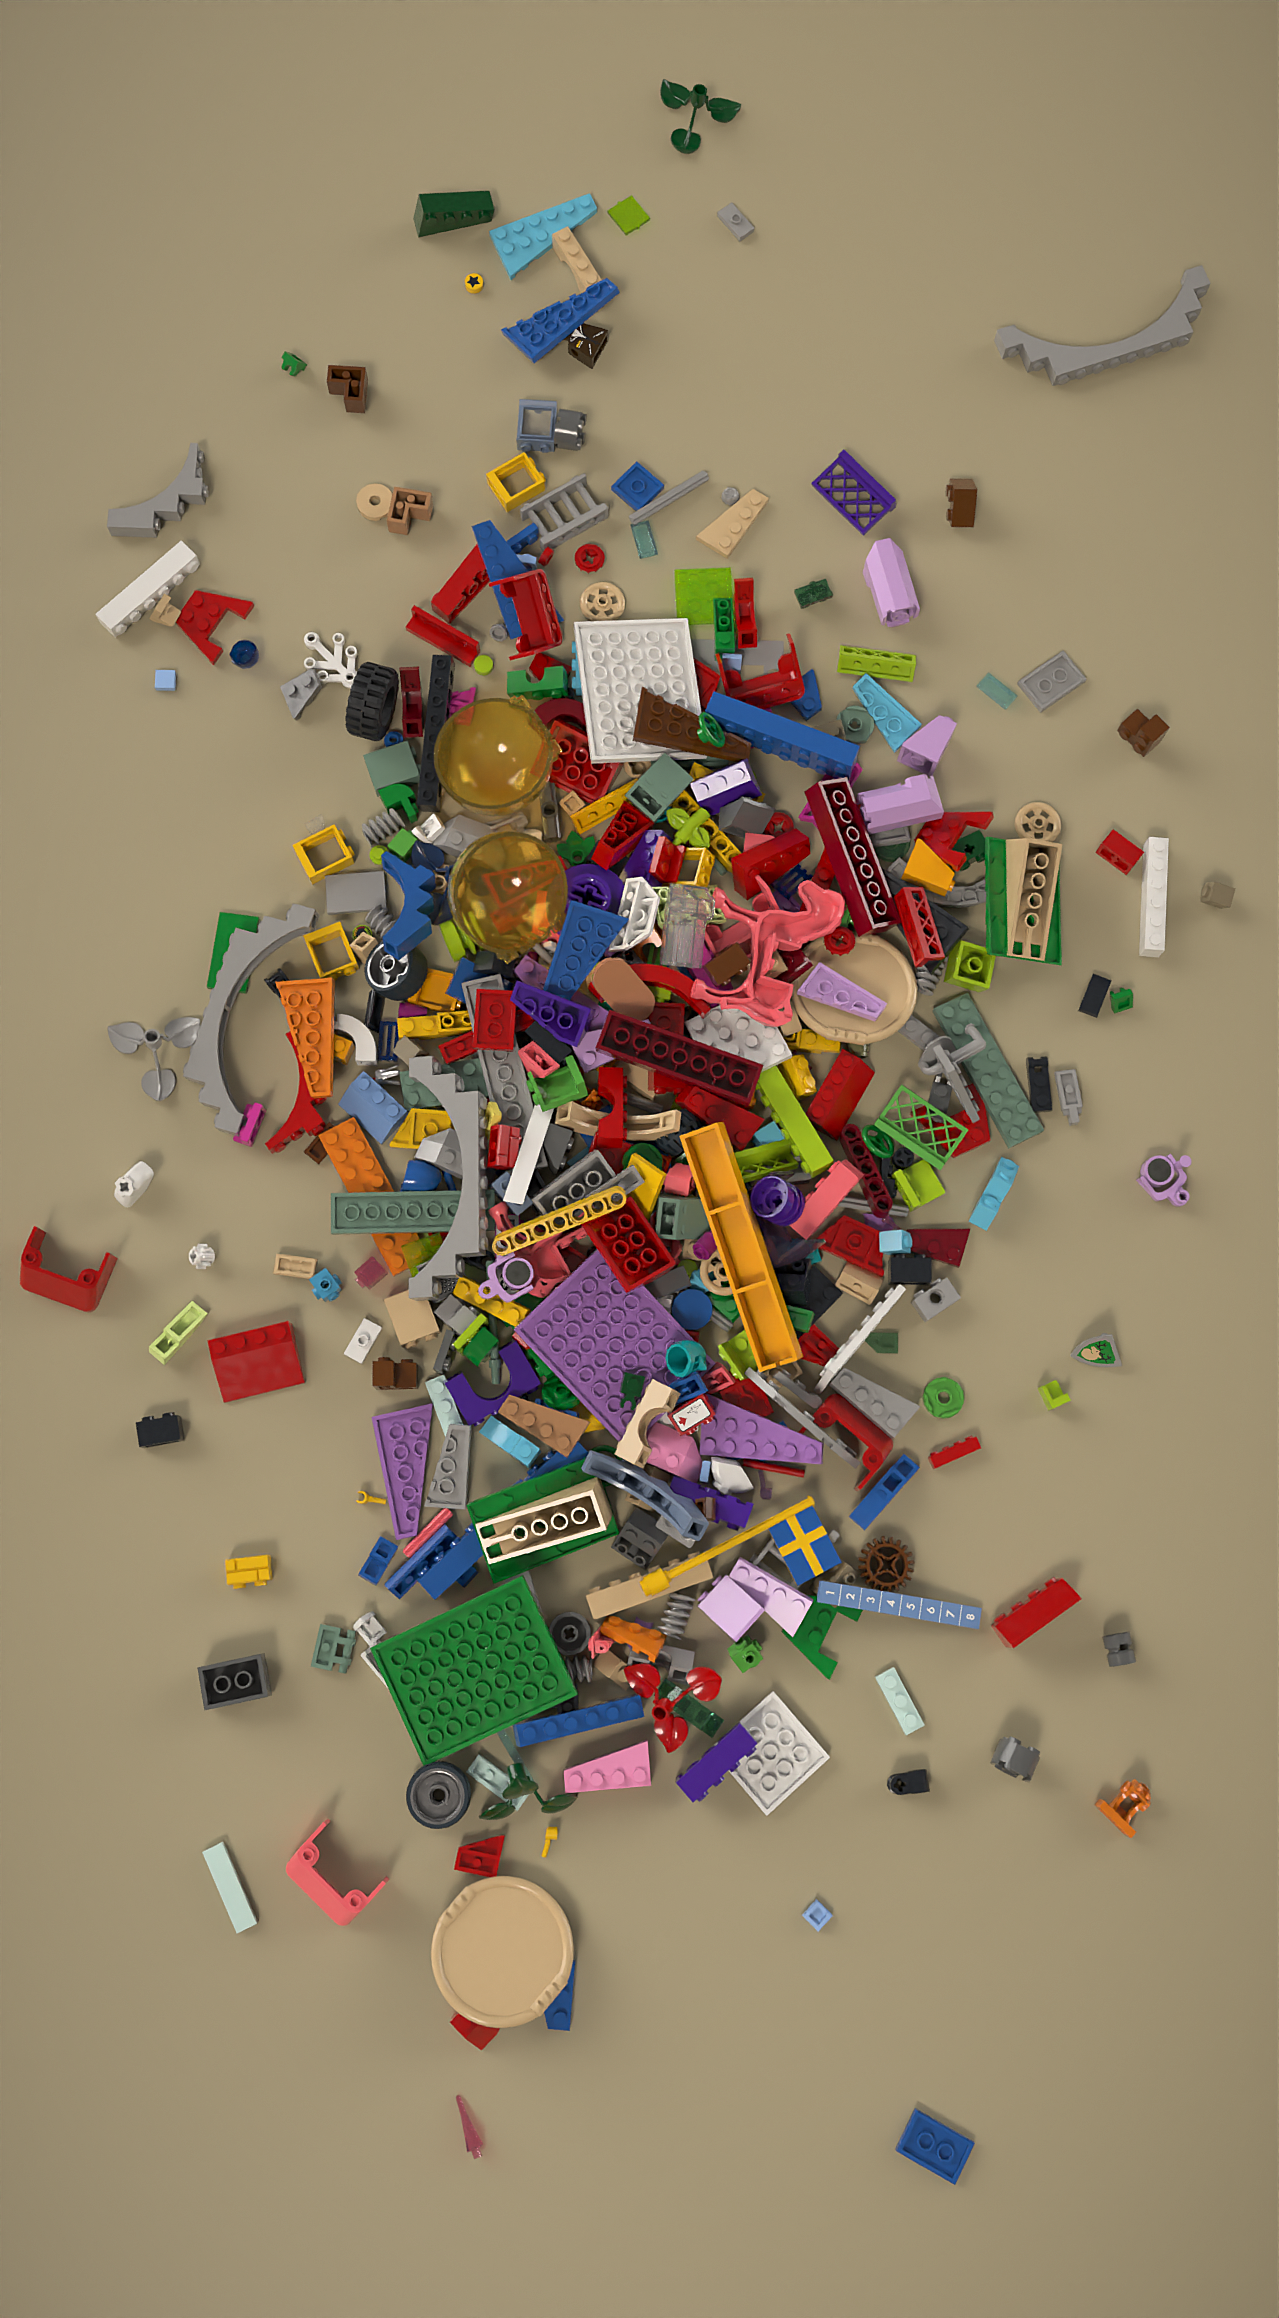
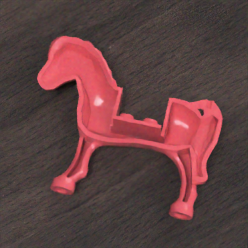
M806 880L799 884L798 895L804 902L807 911L795 913L784 910L755 912L736 905L727 897L724 890L716 887L711 897L710 906L721 909L725 918L743 922L751 929L750 970L743 984L730 991L712 989L703 980L696 979L692 986L691 997L703 999L710 1004H720L721 1010L739 1009L753 1020L765 1026L779 1027L790 1022L793 1016L790 1006L793 984L765 976L774 966L775 959L772 958V953L776 949L783 951L798 950L802 947V944L831 934L840 926L844 912L847 910L843 895L833 890H824L814 882Z
M505 1201L488 1210L490 1216L496 1222L497 1229L501 1232L514 1227L508 1218L509 1207ZM656 1212L650 1217L649 1222L653 1229L655 1228ZM581 1224L514 1251L515 1258H523L532 1265L533 1279L530 1285L532 1284L533 1290L528 1292L532 1296L538 1298L546 1297L557 1283L564 1281L572 1274L557 1248L559 1247L562 1250L571 1245L574 1241L573 1239L581 1240L588 1234ZM520 1232L516 1234V1238L519 1240L527 1238ZM660 1238L666 1248L670 1247L669 1253L676 1262V1265H679L680 1260L678 1256L683 1248L680 1241ZM499 1240L501 1243L508 1246L504 1240ZM541 1281L548 1284L543 1286Z

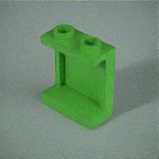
M573 1055L565 1058L566 1067L555 1070L545 1078H534L531 1071L527 1072L529 1080L526 1081L530 1092L534 1091V1094H532L533 1101L536 1106L540 1105L542 1112L588 1096L585 1082Z

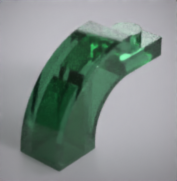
M667 1678L664 1679L658 1688L659 1700L667 1698L673 1701L684 1692L673 1682L667 1681ZM686 1694L673 1708V1711L711 1738L714 1737L724 1722L721 1717L689 1694Z

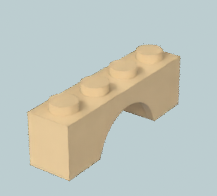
M568 226L552 234V248L560 261H565L571 268L580 293L585 292L587 287L601 281L600 276Z
M652 1379L645 1389L642 1401L636 1407L632 1420L626 1427L622 1440L617 1444L615 1455L640 1468H644L652 1452L646 1438L648 1425L658 1414L672 1412L681 1393Z

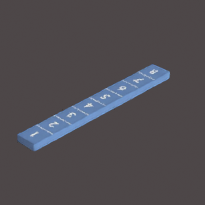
M819 1581L816 1601L979 1629L982 1610L979 1607L826 1581Z

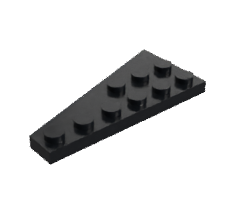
M881 867L896 906L894 896L903 887L909 886ZM912 893L913 898L920 902L918 893ZM927 899L946 958L969 928ZM918 909V915L925 920V914ZM900 923L897 927L906 939L902 923ZM924 927V933L931 937L930 931ZM929 945L930 953L937 954L936 949ZM945 958L943 960H929L924 965L931 976Z

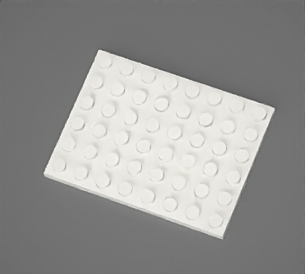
M688 619L574 622L573 628L591 764L657 761L664 753L672 760L706 759L707 756L632 741L642 686L653 695L657 696L658 694L664 697L665 701L673 705L677 704L698 716L701 714Z

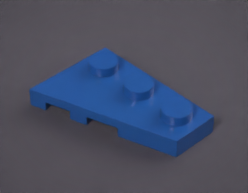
M573 1960L568 1984L544 2011L548 2029L570 2031L575 1960Z

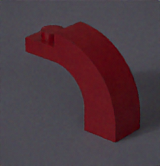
M419 666L400 667L404 738L423 737V699Z
M567 698L553 699L541 704L530 713L531 722L544 734L551 729L555 720L560 719L578 725L587 733L584 705L579 701Z

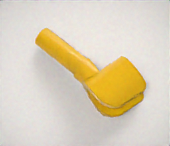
M364 1491L357 1492L365 1495V1499L363 1501L356 1500L357 1503L367 1504L368 1502L386 1504V1499L370 1496Z
M548 1827L546 1829L542 1857H547L550 1840H557L558 1827Z

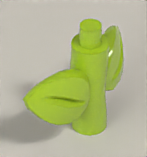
M700 807L691 816L682 808H669L667 810L668 822L674 829L678 830L672 842L675 846L685 845L689 840L690 844L696 848L708 849L710 847V834L705 828L700 827L710 818V814L704 808Z

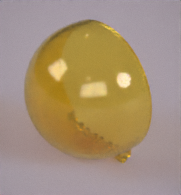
M514 695L510 699L488 698L472 702L455 712L446 721L438 734L434 748L436 773L448 795L468 811L493 817L519 812L539 797L549 781L553 762L558 759L557 755L562 752V749L557 741L552 739V734L542 723L534 709H530L531 705L524 695L518 698Z
M517 831L493 832L469 844L456 859L447 885V898L451 915L458 928L469 940L488 951L496 953L498 959H503L508 964L519 957L518 951L521 954L535 947L536 943L539 944L552 936L550 930L555 934L563 927L568 895L567 878L560 859L542 840Z

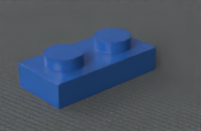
M532 523L506 541L515 554H519L528 544L531 545L539 538L538 527L535 523Z

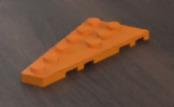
M333 978L275 982L281 995L282 1005L286 1011V1018L294 1044L299 1053L298 1057L305 1072L304 1076L310 1096L312 1098L333 1097L335 980Z

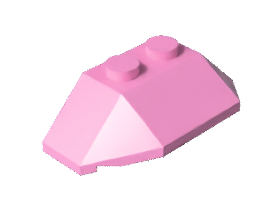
M656 1422L646 1432L647 1442L652 1449L646 1464L697 1483L703 1461L694 1438L686 1434L680 1436L676 1430Z

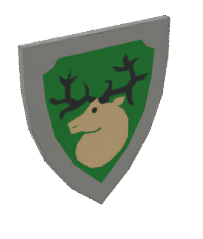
M1103 1333L1101 1336L1083 1341L1070 1354L1074 1359L1091 1366H1122L1112 1334Z

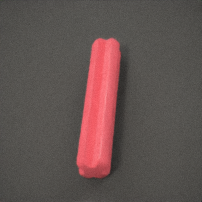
M444 1508L403 1549V1553L411 1558L453 1516V1513L448 1508Z

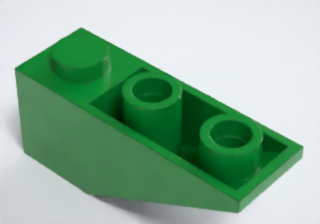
M713 598L715 661H717L715 654L719 653L722 661L723 653L734 654L735 652L732 598Z

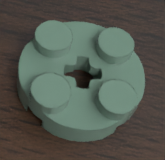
M849 706L846 710L840 712L836 720L841 719L843 722L846 740L856 745L866 743L874 729V719L863 707ZM855 721L860 727L853 729L849 724Z

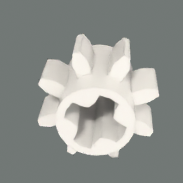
M198 1244L189 1252V1261L192 1265H196V1269H206V1266H211L214 1262L215 1253L211 1247H207V1244Z

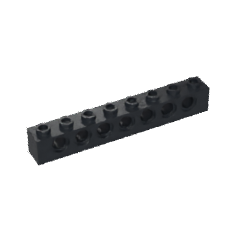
M432 655L417 805L420 811L440 813L455 672V662L450 655Z

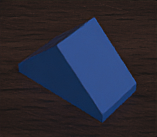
M698 1372L680 1377L668 1385V1387L681 1393L675 1405L708 1391Z

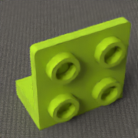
M924 1159L904 1170L900 1169L894 1172L891 1176V1179L895 1180V1186H897V1190L909 1207L910 1212L945 1193L930 1164Z
M745 1330L728 1342L718 1345L720 1357L724 1361H728L731 1366L730 1371L736 1379L744 1380L748 1378L744 1373L749 1367L757 1372L758 1367Z

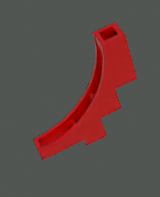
M291 1031L285 1035L291 1043L298 1061L299 1088L294 1108L287 1121L265 1143L272 1154L283 1151L286 1148V1144L290 1141L300 1139L303 1136V1132L306 1131L310 1137L312 1135L317 1136L326 1126L313 1106L324 1103L327 1098H312L310 1096L304 1076L305 1072L299 1060V1053L294 1044Z

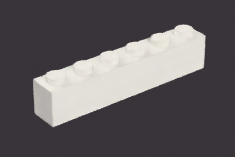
M180 541L98 611L96 616L99 622L115 638L123 634L127 627L133 622H137L147 610L152 609L164 593L168 595L171 589L176 585H180L185 577L197 570L200 565L197 555Z
M1149 837L1143 845L1139 956L1159 958L1165 951L1169 838Z

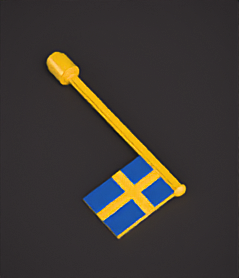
M807 1496V1499L669 1571H662L659 1568L644 1576L643 1580L639 1581L646 1597L649 1595L654 1596L669 1588V1582L676 1576L766 1529L769 1530L797 1586L842 1562L814 1509V1499L811 1496Z

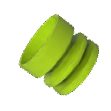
M471 912L465 914L467 923L464 922L462 916L458 917L460 926L456 927L452 920L439 924L442 936L454 963L460 961L462 957L467 958L465 949L468 947L473 955L476 954L474 946L476 944L480 951L486 950L482 930Z

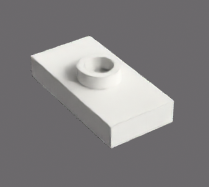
M364 1318L344 1355L363 1364L383 1328Z

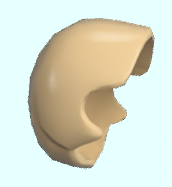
M651 761L624 762L623 767L628 776L639 779L651 767Z

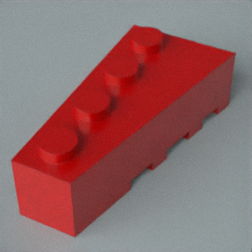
M477 544L431 600L432 611L448 624H451L490 582Z
M624 800L600 839L591 859L600 867L608 870L633 851L645 831L652 830L655 823Z

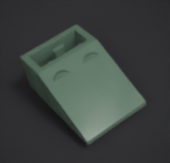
M664 753L630 788L625 797L651 821L656 823L694 778Z
M659 1193L654 1228L659 1238L674 1240L699 1239L705 1232L711 1230L700 1196L688 1195L685 1197L684 1195Z

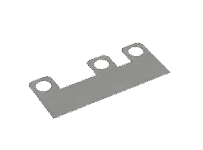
M691 639L693 657L703 664H711V670L715 672L719 667L714 657V640ZM734 640V654H742L741 665H764V675H767L770 669H777L779 671L777 662L780 656L784 654V641L757 640L756 648L738 649L737 640Z

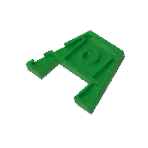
M807 1595L813 1599V1602L794 1636L792 1637L785 1629H782L781 1632L825 1678L830 1680L838 1662L818 1651L837 1612L858 1622L863 1610L838 1605L834 1608L830 1604L816 1602L817 1596Z

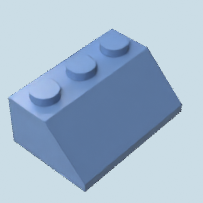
M364 1071L349 1085L338 1103L343 1110L351 1117H354L357 1123L381 1145L399 1128L408 1115L407 1110Z

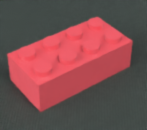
M847 1159L841 1162L838 1160L828 1170L831 1174L828 1177H822L815 1185L817 1190L815 1192L812 1191L805 1197V1207L800 1218L789 1225L805 1240L817 1231L864 1176Z

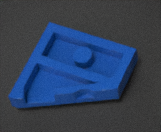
M813 669L802 676L805 688L804 695L798 700L791 701L792 705L806 721L822 710Z

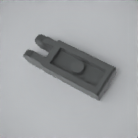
M943 1073L936 1074L928 1102L947 1114L952 1086L948 1080L947 1084L939 1083ZM940 1115L931 1116L932 1121L944 1124L943 1117Z

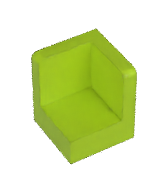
M1057 1380L1037 1388L1048 1411L1071 1401L1068 1393L1063 1394Z

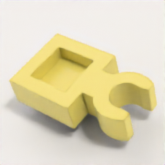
M489 1102L485 1110V1117L488 1123L485 1129L487 1139H490L491 1126L498 1125L502 1119V1113L496 1102Z

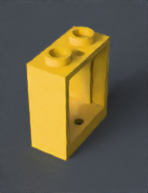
M525 452L486 474L488 486L506 512L545 491L546 479L543 473L537 471L534 460L531 457L528 458ZM524 468L535 484L510 497L500 481Z
M335 824L292 845L312 885L325 879L326 875H333L354 864L352 857L355 854L350 845L346 847L344 843L346 837L341 829L337 830ZM335 837L345 858L315 872L305 852Z
M686 848L683 860H700L695 881L663 883L662 887L668 886L669 891L706 892L710 882L711 870L715 862V855L706 848Z
M340 921L303 935L320 978H333L336 981L338 977L343 975L350 976L356 973V970H359ZM341 936L351 963L324 973L313 947Z

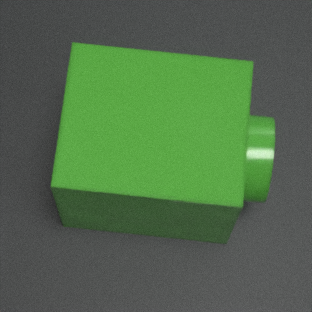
M402 828L388 844L389 852L406 863L412 856V848L418 837L411 830L407 832Z

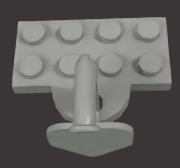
M971 1023L966 1026L965 1033L970 1034L974 1041L956 1050L948 1036H941L927 1044L918 1062V1066L926 1075L944 1073L959 1102L974 1123L980 1120L977 1114L979 1108L974 1100H970L973 1098V1095L969 1088L965 1087L967 1083L963 1076L958 1075L961 1071L957 1064L979 1053L986 1047L985 1040L974 1024Z

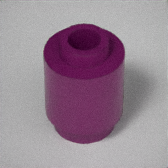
M711 1230L705 1232L693 1245L694 1255L703 1260H708L717 1250Z

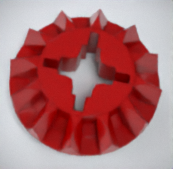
M585 544L579 547L575 553L576 566L588 574L593 571L597 572L598 569L602 568L605 561L604 552L594 544ZM587 555L593 558V564L586 561Z
M775 812L763 834L774 837L780 836L794 829L793 821L788 815ZM779 824H782V831L778 830L777 832L773 833L775 829L773 825L778 826Z
M838 926L831 934L824 936L823 943L826 950H829L832 955L838 954L842 956L843 954H849L854 949L855 936L848 928ZM843 937L842 943L836 946V940L838 941Z

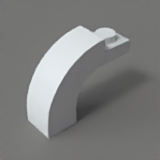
M337 1014V1021H334V1034L346 1035L355 1042V1061L357 1065L378 1066L377 1046L369 1029L354 1017Z

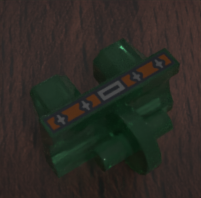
M826 579L817 582L811 581L809 585L794 590L801 609L833 597Z

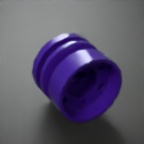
M767 1176L759 1180L753 1187L750 1204L758 1216L776 1225L788 1226L796 1222L802 1215L805 1207V1198L802 1191L780 1177Z

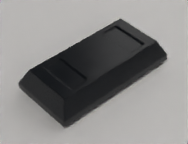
M372 989L368 996L364 1025L370 1030L379 1033L385 997Z

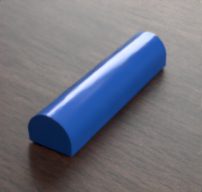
M444 1524L384 1585L400 1600L418 1582V1572L426 1565L430 1567L435 1562L433 1560L434 1557L441 1551L445 1553L450 1548L449 1544L457 1535Z

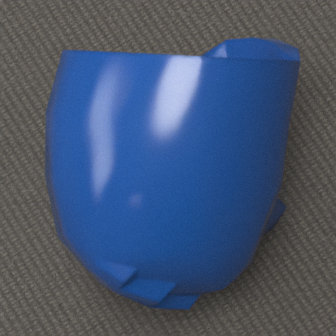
M409 1160L404 1182L401 1185V1192L435 1191L441 1182L439 1169L428 1162Z

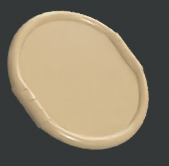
M852 931L855 936L854 949L849 954H843L842 956L838 954L832 955L829 950H826L823 943L824 937L813 940L802 951L814 966L791 983L793 984L791 1001L797 1014L809 1028L827 1040L865 1045L884 1040L905 1025L916 1005L917 981L909 961L899 949L878 935L858 937L857 932ZM843 937L838 941L836 940V946L842 943ZM820 962L886 1002L887 1005L878 1019L872 1021L797 995V991Z
M497 1876L480 1880L468 1887L466 1886L437 1919L438 1922L431 1945L432 1969L436 1983L442 1995L453 2009L474 2023L486 2027L509 2028L530 2022L540 2017L568 1984L574 1956L571 1928L566 1915L557 1901L535 1883L511 1876Z

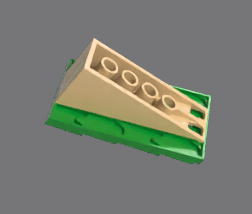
M985 837L986 951L988 955L1062 966L1059 868L1062 844L1029 838L1005 840Z
M587 1457L476 1499L466 1505L493 1584L620 1533L603 1480L585 1473L581 1469Z

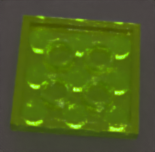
M731 567L674 570L676 618H687L688 625L713 624V598H732L733 602Z

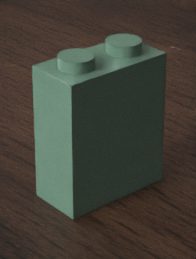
M408 741L363 755L377 797H379L378 790L389 785L403 784L409 787L419 783L421 766L420 764H415L414 758H417L414 747H409Z

